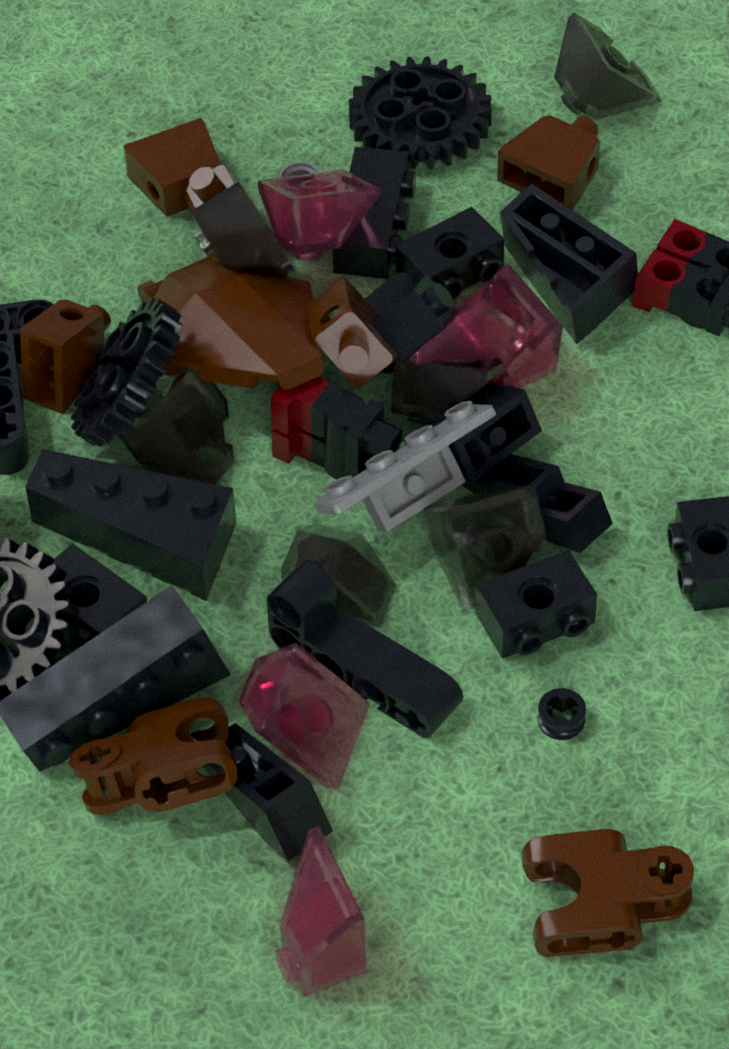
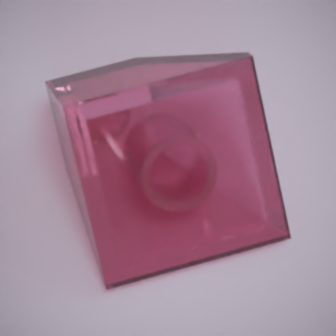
M344 169L258 180V190L277 244L294 254V257L298 259H316L322 256V251L339 249L380 197V187Z
M497 275L456 308L458 313L448 326L413 352L410 359L415 365L492 361L503 351L508 356H511L531 339L528 332L535 318L503 279Z
M297 643L256 658L238 700L255 732L326 788L339 789L370 703Z
M319 826L308 830L280 923L282 948L275 950L276 960L284 980L287 983L296 980L303 997L366 973L364 917Z

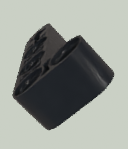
M28 300L0 304V438L8 437V439L0 440V475L17 473L25 468L29 462L30 454L19 364L21 363L20 329L53 305L52 302L47 300Z
M310 560L301 561L267 596L269 633L279 649L284 650L288 648L297 654L294 657L295 659L323 676L326 673L338 679L335 682L337 685L361 700L366 701L369 698L379 705L377 708L379 711L423 738L431 737L462 702L464 697L462 689L449 674L337 606L335 583L326 570L317 563Z

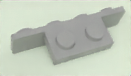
M465 401L450 408L445 412L446 420L435 427L429 425L413 431L405 438L407 444L395 452L388 450L379 453L365 463L367 469L355 477L351 475L345 476L327 485L324 489L326 495L313 503L317 512L338 515L363 500L377 530L382 532L390 531L466 482L448 445L496 416L493 406L475 405L472 401Z

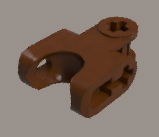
M211 697L195 698L144 713L131 722L128 733L108 739L93 740L83 744L73 752L69 760L74 776L85 781L87 788L83 791L82 800L87 811L98 815L114 813L124 807L137 803L146 810L154 812L167 811L221 795L231 790L237 780L236 760L225 744L229 735L227 712L218 700ZM199 718H209L215 721L206 730L193 733L189 731L191 724ZM97 757H101V762H97ZM210 763L222 766L218 773L208 776L202 775L196 770V768ZM105 791H109V796H105Z
M598 829L532 838L525 844L521 852L522 866L531 882H561L571 887L578 894L577 898L569 905L544 911L537 918L533 930L534 946L541 956L554 957L631 949L642 941L641 923L670 921L680 918L688 911L692 903L691 885L693 883L694 866L690 857L685 852L673 846H658L628 851L624 834L613 829ZM660 863H665V869H660ZM665 900H670L668 906L665 905Z

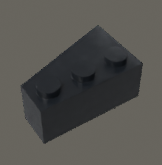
M532 183L500 211L506 249L576 344L588 336L634 292L636 276L638 274L636 252Z

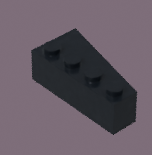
M42 449L25 486L33 523L84 546L90 544L109 553L110 558L121 563H132L151 572L154 578L168 584L173 582L189 589L192 595L207 601L237 524L233 488Z
M171 585L0 701V716L23 752L38 771L41 772L51 766L62 764L83 744L93 740L106 739L128 728L136 717L171 706L231 674L202 626Z

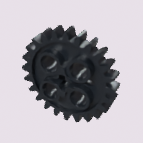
M429 56L423 59L422 64H416L412 57H407L405 66H400L397 62L391 60L390 70L386 71L377 66L374 68V78L363 75L362 86H354L353 98L349 99V128L354 130L355 142L363 141L364 148L409 152V166L411 170H415L419 162H425L427 167L432 170L434 169L435 160L439 159L447 166H450L451 155L455 154L462 159H466L467 147L478 150L480 148V139H487L488 127L492 124L491 95H486L485 83L476 84V73L463 76V65L461 64L453 69H448L447 59H443L438 65H431Z
M150 298L148 303L141 302L137 312L133 309L130 311L126 323L122 321L119 323L118 328L107 338L102 351L97 353L96 364L88 369L86 373L89 377L79 388L81 391L80 396L73 405L77 409L71 416V419L74 420L71 429L75 430L74 434L92 445L101 447L104 442L109 444L114 435L120 436L126 422L131 425L134 422L135 416L145 409L150 394L157 391L156 382L167 373V370L164 368L166 363L175 355V352L172 350L180 340V336L177 333L182 327V323L179 322L181 314L177 312L178 310L159 298L156 300Z
M5 538L2 546H0V589L8 581L7 588L0 594V628L10 639L15 641L20 649V654L17 656L11 641L0 635V701L56 664L54 658L57 654L69 655L72 650L62 643L64 636L78 633L77 628L66 623V618L79 613L77 606L65 601L76 592L74 587L63 581L67 572L53 564L55 559L45 552L39 551L27 542H23L20 546L9 538ZM34 618L32 628L25 633L27 623Z

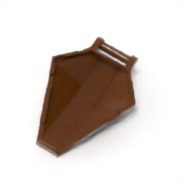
M218 250L202 260L167 274L164 280L157 283L150 280L137 287L142 302L148 303L150 298L155 300L159 298L181 314L179 322L182 323V327L177 333L180 336V340L173 347L174 357L164 367L167 370L165 375L176 376L181 372L179 367L195 369L197 379L202 381L254 388L259 384L258 379L279 382L282 389L290 390L320 376L324 371L323 351L312 338L306 306L314 300L310 282L307 280L230 262L224 252Z

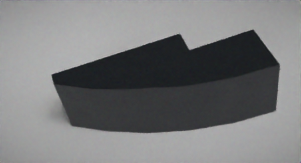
M510 454L473 483L465 482L462 484L463 487L528 532L577 553L584 551L613 524L601 491L566 483L557 465Z

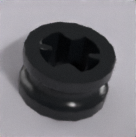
M558 688L546 692L538 705L539 728L552 739L569 740L578 736L585 724V701L578 693L566 688ZM556 708L562 713L569 709L571 710V719L568 720L564 716L554 719L552 718V711Z

